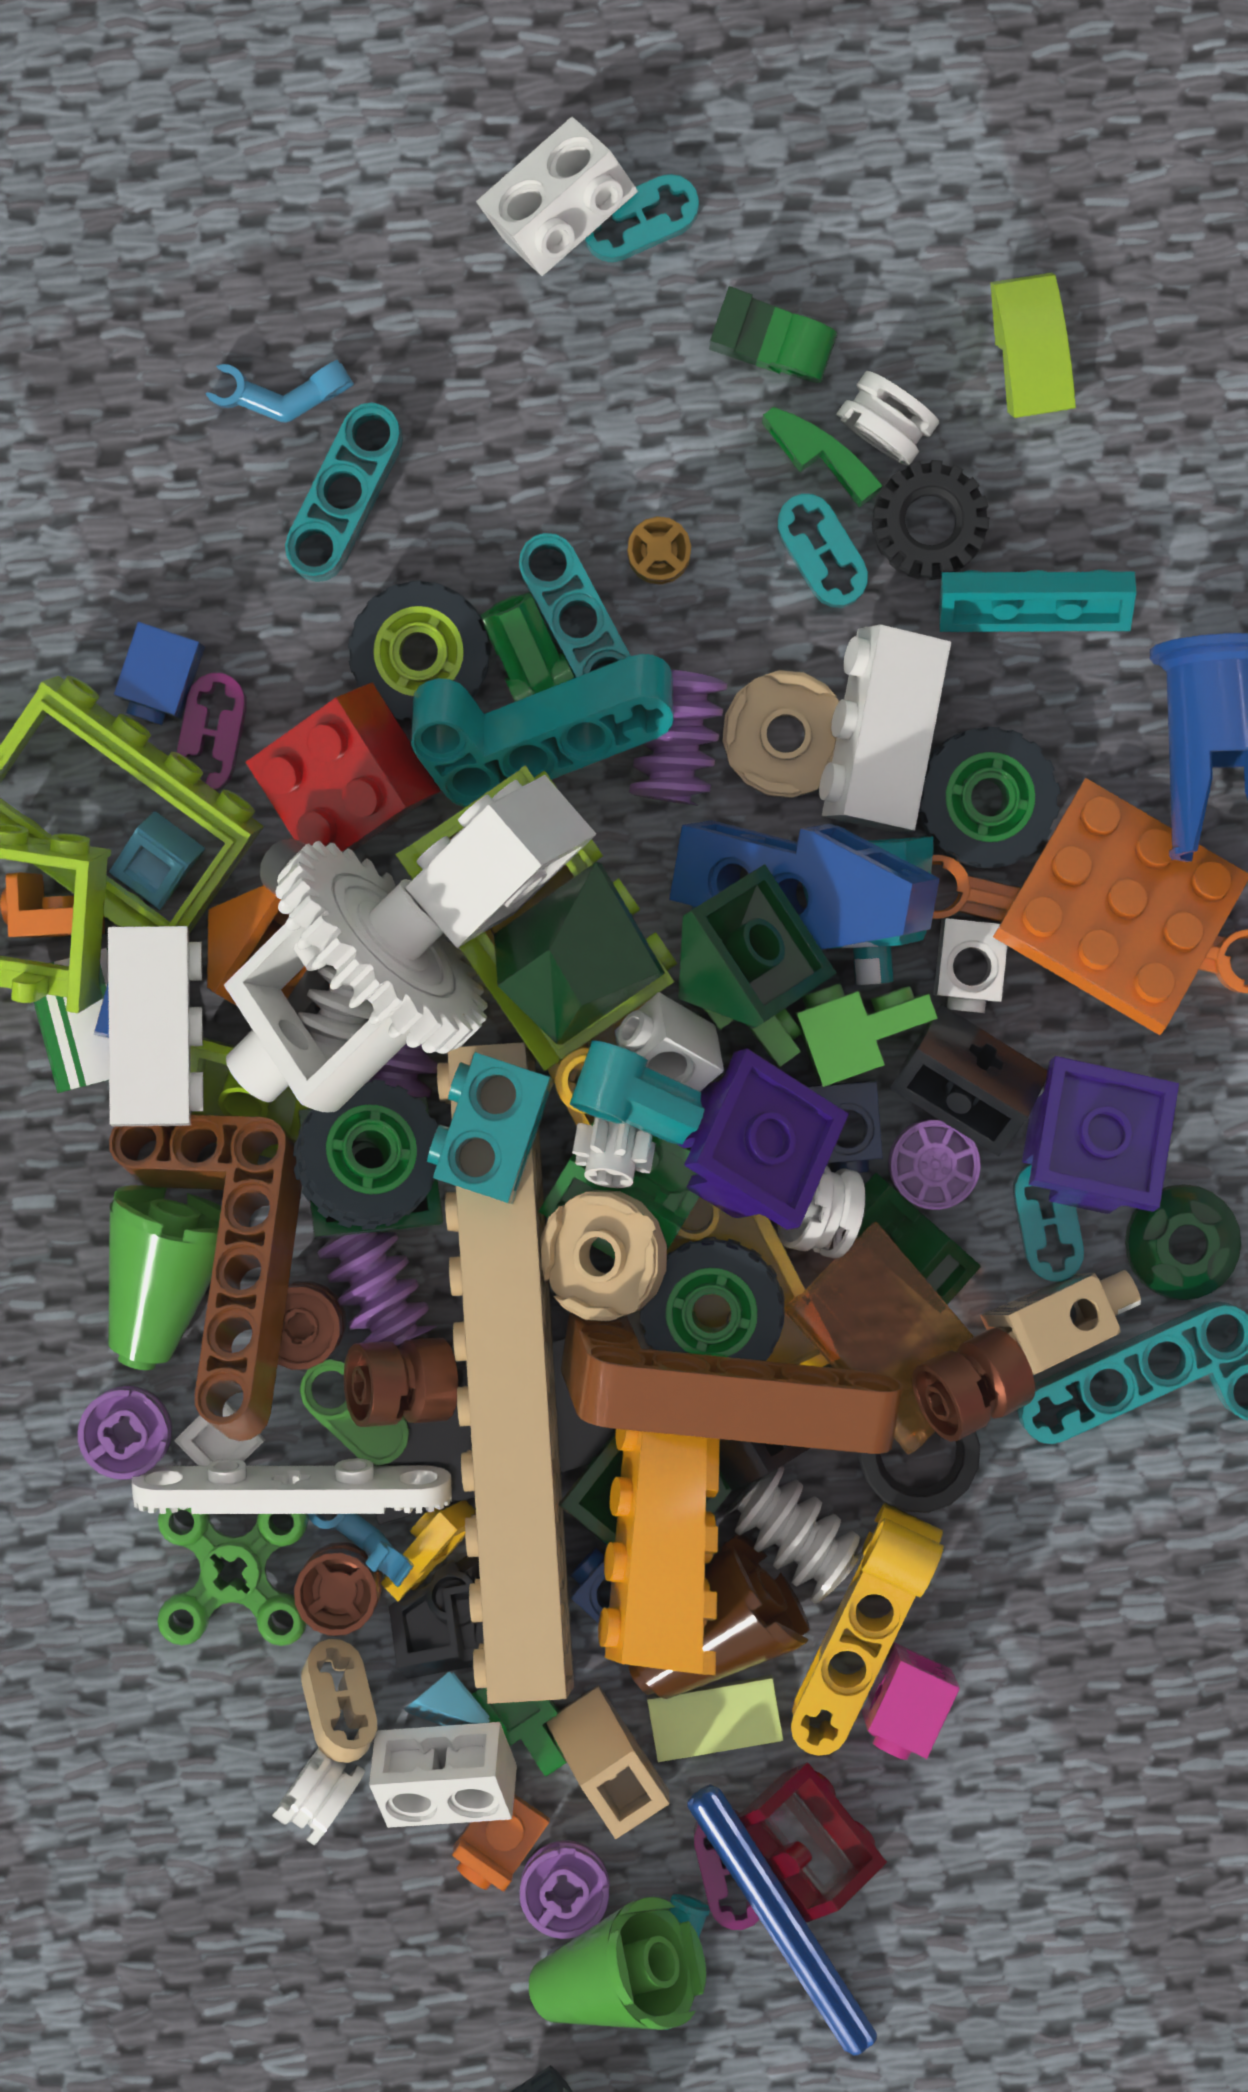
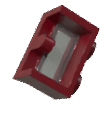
M808 1762L782 1773L746 1809L737 1815L806 1923L839 1911L887 1863L875 1847V1840L869 1830L861 1823L854 1821L836 1798L835 1789L824 1775L815 1771Z

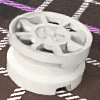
M866 371L856 385L859 390L858 395L853 401L846 400L836 415L841 418L840 421L852 432L886 456L909 466L919 453L916 446L922 436H931L938 426L939 420L928 408L909 393L886 378L871 371Z
M826 1166L801 1226L786 1230L777 1224L781 1243L787 1248L799 1251H808L812 1248L814 1252L833 1259L844 1256L857 1237L864 1214L865 1187L860 1174L849 1169H840L834 1173ZM832 1240H833V1249H830V1250H829L830 1245H831Z
M318 1747L288 1789L272 1816L284 1825L293 1822L301 1829L308 1823L312 1830L306 1840L315 1845L341 1811L366 1770L357 1765L348 1775L346 1772H343L346 1764L326 1757Z

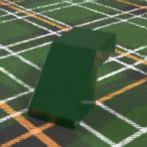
M875 1173L864 1185V1214L855 1240L940 1314L981 1268V1265L882 1177Z

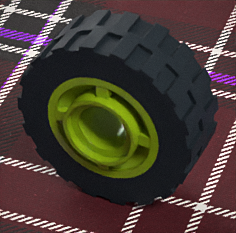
M409 581L386 588L385 591L377 596L375 595L366 603V607L358 614L353 623L354 628L352 635L349 636L348 643L350 670L355 677L358 688L373 682L393 716L403 721H412L414 693L420 685L429 680L438 678L450 679L460 683L472 698L476 696L489 670L491 645L484 628L483 619L466 598L447 586L435 582ZM416 633H425L431 636L438 648V655L434 664L422 671L410 668L402 656V648L405 641Z

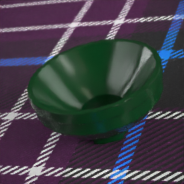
M1186 1184L1167 1186L1162 1190L1160 1207L1151 1212L1136 1208L1132 1213L1125 1235L1126 1257L1132 1271L1140 1282L1154 1293L1177 1300L1198 1299L1214 1292L1234 1272L1241 1250L1240 1228L1234 1213L1225 1201L1213 1192L1199 1186ZM1183 1225L1198 1227L1206 1238L1204 1254L1193 1263L1178 1262L1169 1251L1171 1234Z

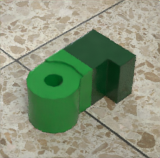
M729 286L710 339L709 350L778 374L782 372L806 381L820 383L822 382L838 333L821 322L753 298V295Z

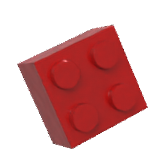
M373 682L335 697L245 762L294 839L304 844L309 843L311 846L316 841H320L325 847L330 842L335 843L342 853L347 848L352 851L356 850L441 791L415 755L411 742Z

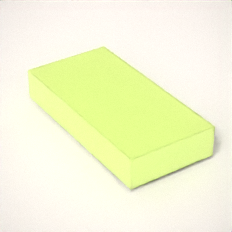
M772 1675L699 1687L669 1699H663L658 1695L647 1696L658 1762L783 1741Z

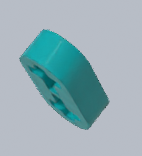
M667 174L636 186L638 192L614 212L611 217L615 223H622L636 216L639 224L626 229L622 233L623 244L613 248L608 239L598 242L594 237L595 234L602 230L600 225L585 238L587 248L598 259L613 263L630 258L683 234L694 224L699 209L697 191L691 182L682 176ZM669 189L673 197L684 195L688 202L681 206V219L672 222L667 213L657 215L648 220L645 218L644 212L656 208L660 204L659 193L662 190Z
M803 493L791 497L782 506L777 518V531L782 543L813 594L821 603L838 608L854 604L862 596L868 583V571L862 557L834 511L823 498L814 494ZM802 507L807 514L818 511L822 515L823 520L816 527L817 533L824 543L820 548L815 549L808 536L804 533L798 534L795 537L790 533L789 527L795 522V516L792 511L796 508ZM829 552L840 568L851 565L855 569L856 574L849 581L852 589L850 593L843 595L838 588L827 591L823 587L822 582L828 576V569L820 558L821 556Z
M1028 1164L1017 1173L1013 1182V1198L1025 1258L1029 1268L1039 1277L1048 1281H1063L1071 1278L1080 1269L1084 1260V1245L1076 1207L1050 1202L1053 1216L1042 1218L1038 1200L1034 1198L1026 1199L1025 1187L1032 1186L1029 1185L1032 1164ZM1054 1224L1058 1241L1062 1244H1070L1072 1247V1254L1062 1258L1063 1268L1059 1270H1052V1266L1048 1261H1038L1037 1250L1047 1246L1044 1226Z

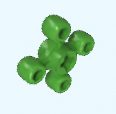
M166 1508V1514H160L159 1511L157 1522L159 1531L164 1539L174 1545L185 1546L194 1552L199 1560L201 1569L199 1580L193 1588L187 1592L174 1594L159 1609L157 1618L158 1628L166 1640L181 1646L194 1643L207 1630L213 1611L222 1604L231 1602L243 1604L252 1611L257 1620L258 1631L269 1643L285 1646L301 1638L307 1629V1624L302 1620L295 1606V1597L293 1594L281 1593L272 1586L267 1578L266 1565L272 1552L280 1547L292 1545L302 1538L308 1527V1514H291L294 1525L289 1530L277 1528L273 1523V1514H258L257 1522L251 1531L245 1535L232 1537L216 1530L210 1521L209 1514H192L191 1508L186 1509L193 1516L194 1526L192 1529L185 1530L176 1525L174 1513L171 1512L170 1508ZM220 1557H223L228 1562L234 1561L237 1557L243 1559L247 1564L242 1572L246 1582L244 1583L237 1577L231 1579L228 1583L224 1581L219 1575L225 1566ZM183 1609L191 1613L194 1620L193 1626L190 1628L178 1626L174 1621V1611ZM277 1610L287 1611L293 1618V1626L286 1629L279 1628L273 1622L272 1613Z

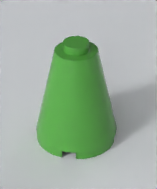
M130 1185L118 1188L115 1191L113 1202L110 1204L108 1345L111 1350L119 1354L118 1361L138 1370H153L156 1364L168 1362L185 1333L211 1283L221 1213L220 1205L205 1198L187 1193V1204L164 1199L167 1188H155L146 1185Z
M647 1897L632 1901L538 1961L532 1968L529 1977V1996L531 2002L542 2018L553 2023L665 2030L681 2026L688 2022L696 2012L689 2010L694 1997L704 1993L706 1984L705 1957L697 1932L689 1921L682 1923L678 1921L668 1910L675 1906L665 1899Z

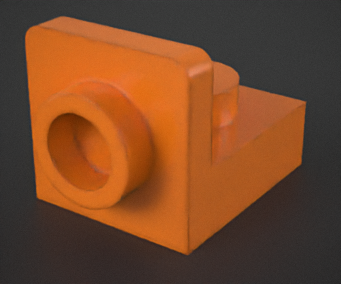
M22 872L6 874V888L1 894L0 908L2 918L8 925V937L44 938L71 936L74 896L44 897L42 874ZM103 916V930H102V934H105L104 916Z
M514 1794L513 1816L511 1820L470 1822L453 1848L452 1856L460 1861L456 1867L457 1870L470 1882L484 1890H488L490 1885L493 1884L505 1892L512 1882L514 1872L550 1823V1818Z

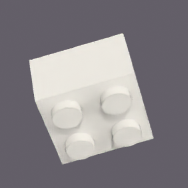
M546 775L524 786L517 780H514L500 790L493 798L487 794L468 808L458 819L464 828L451 840L447 836L441 838L418 858L416 862L423 870L405 889L458 948L513 916L596 833Z

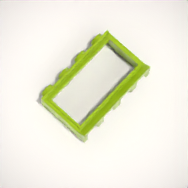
M55 676L42 681L38 686L39 689L0 745V783L46 715L49 714L225 843L171 922L146 905L138 896L127 891L106 875L104 916L118 927L187 926L190 934L264 828L261 823L252 818L255 813L254 808L237 794L229 790H223L220 794L200 780L203 775L202 770L185 756L176 752H171L168 756L148 741L151 737L150 732L133 718L124 714H119L116 718L96 703L99 695L81 680L72 676H67L65 680L60 676ZM0 798V824L22 826L29 829L28 837L51 840L52 835L42 829L37 822L23 815ZM34 864L74 894L76 870Z
M525 765L483 796L488 794L493 798L500 790L514 780H517L522 786L543 775H546L551 782L552 780L545 770L536 777H533ZM483 796L410 846L395 854L412 880L423 870L416 862L418 858L441 838L447 836L450 839L464 827L459 823L458 819ZM591 839L566 865L575 877L604 856ZM618 878L613 881L615 888L631 915L633 916L639 912L640 908L621 880ZM485 932L459 947L544 1071L651 999L655 994L674 983L668 970L678 964L656 932L648 936L646 941L665 974L563 1045H558L498 987L495 946Z
M0 824V859L76 870L69 966L0 955V987L12 989L11 1000L20 1003H33L46 995L66 997V1012L80 1013L103 998L99 986L107 860L111 856V849L90 846V838L82 835L54 834L51 836V840L28 837L29 829L25 827Z

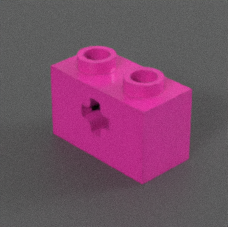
M894 1642L862 1709L867 1730L875 1737L873 1745L903 1760H908L911 1752L927 1759L960 1690L952 1669Z

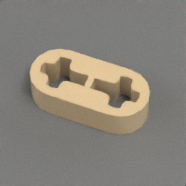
M327 1639L319 1642L311 1649L301 1671V1682L315 1741L319 1750L326 1757L336 1762L350 1763L359 1760L367 1753L378 1730L377 1717L364 1663L359 1652L351 1644L343 1640ZM324 1662H331L335 1671H345L338 1684V1691H335L331 1674L320 1672ZM340 1710H343L348 1728L359 1729L354 1740H347L344 1731H334L340 1718Z

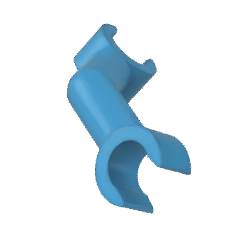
M335 360L315 372L308 381L283 396L248 382L245 375L234 366L220 364L216 366L217 369L227 375L234 376L236 379V390L230 397L226 398L209 392L205 394L210 401L220 407L232 408L240 405L279 422L287 423L321 402L331 400L351 388L354 383L342 363Z
M308 1514L309 1519L315 1526L322 1529L337 1530L368 1555L365 1564L373 1572H376L378 1569L384 1573L397 1587L402 1584L414 1567V1564L406 1556L391 1545L381 1531L359 1514H337L330 1521L321 1514Z

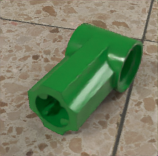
M530 592L518 596L513 595L504 599L481 614L485 624L484 628L508 674V677L504 679L515 702L574 679L562 652L558 654Z

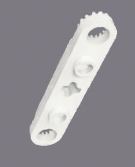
M360 1458L342 1460L335 1466H246V1463L242 1460L221 1459L211 1462L208 1466L154 1467L139 1477H132L134 1507L139 1508V1511L143 1512L148 1510V1513H155L159 1508L160 1514H166V1508H170L172 1513L178 1512V1508L182 1510L191 1508L192 1514H384L386 1508H394L396 1511L404 1509V1513H411L416 1508L417 1514L422 1513V1507H425L428 1512H433L434 1508L441 1510L444 1508V1505L448 1506L450 1501H452L451 1474L443 1468L435 1466H374L370 1460Z

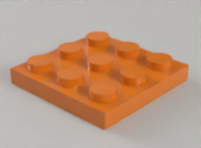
M1085 778L997 928L993 938L1156 1034L1161 1035L1172 1019L1247 884L1248 873L1201 845H1198V850L1193 852L1192 861L1172 860L1169 857V850L1172 849L1171 827Z

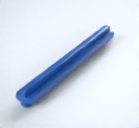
M711 1784L701 1788L688 1799V1809L843 2050L853 2056L863 2053L876 2042L877 2033L721 1789Z

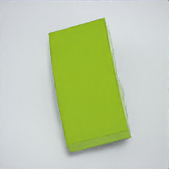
M1045 273L990 282L995 345L1003 350L1007 413L1014 418L1076 408L1069 341L1056 275Z

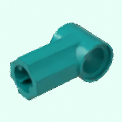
M592 1041L570 1101L571 1106L606 1121L618 1124L627 1123L643 1132L674 1144L683 1145L686 1138L698 1130L705 1110L700 1101L701 1092L646 1067L648 1060L637 1053L610 1043Z

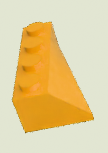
M616 1429V1446L618 1450L623 1451L621 1477L614 1478L610 1491V1510L613 1516H617L615 1542L608 1543L604 1557V1575L607 1581H611L609 1608L604 1607L599 1618V1644L601 1647H606L605 1658L620 1664L716 1676V1651H703V1635L707 1620L713 1621L717 1618V1592L710 1591L709 1582L705 1577V1564L710 1563L713 1554L718 1552V1526H716L714 1514L706 1511V1498H714L719 1491L720 1439Z

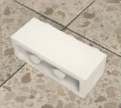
M881 624L857 630V635L850 640L844 656V672L849 675L845 697L837 704L832 718V735L837 737L832 762L826 765L820 780L819 795L821 800H824L823 817L889 832L915 831L951 641Z
M187 926L108 927L110 1125L113 1127L191 1126V1111H203V1072L190 1071V1046H203L202 1007H190V981H202V942H189Z

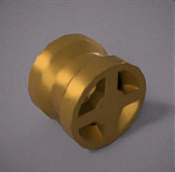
M657 516L645 519L634 528L629 537L627 555L630 567L640 579L649 584L663 585L674 582L684 574L690 562L691 543L688 533L681 524L671 518Z

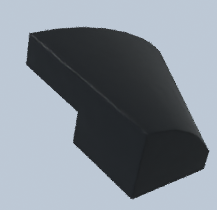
M465 1556L457 1563L452 1559L435 1572L432 1581L419 1590H410L400 1601H395L389 1606L396 1667L407 1679L473 1667L474 1649H479V1643H484L483 1622L472 1623L469 1604L470 1583H475V1579H480L479 1557Z

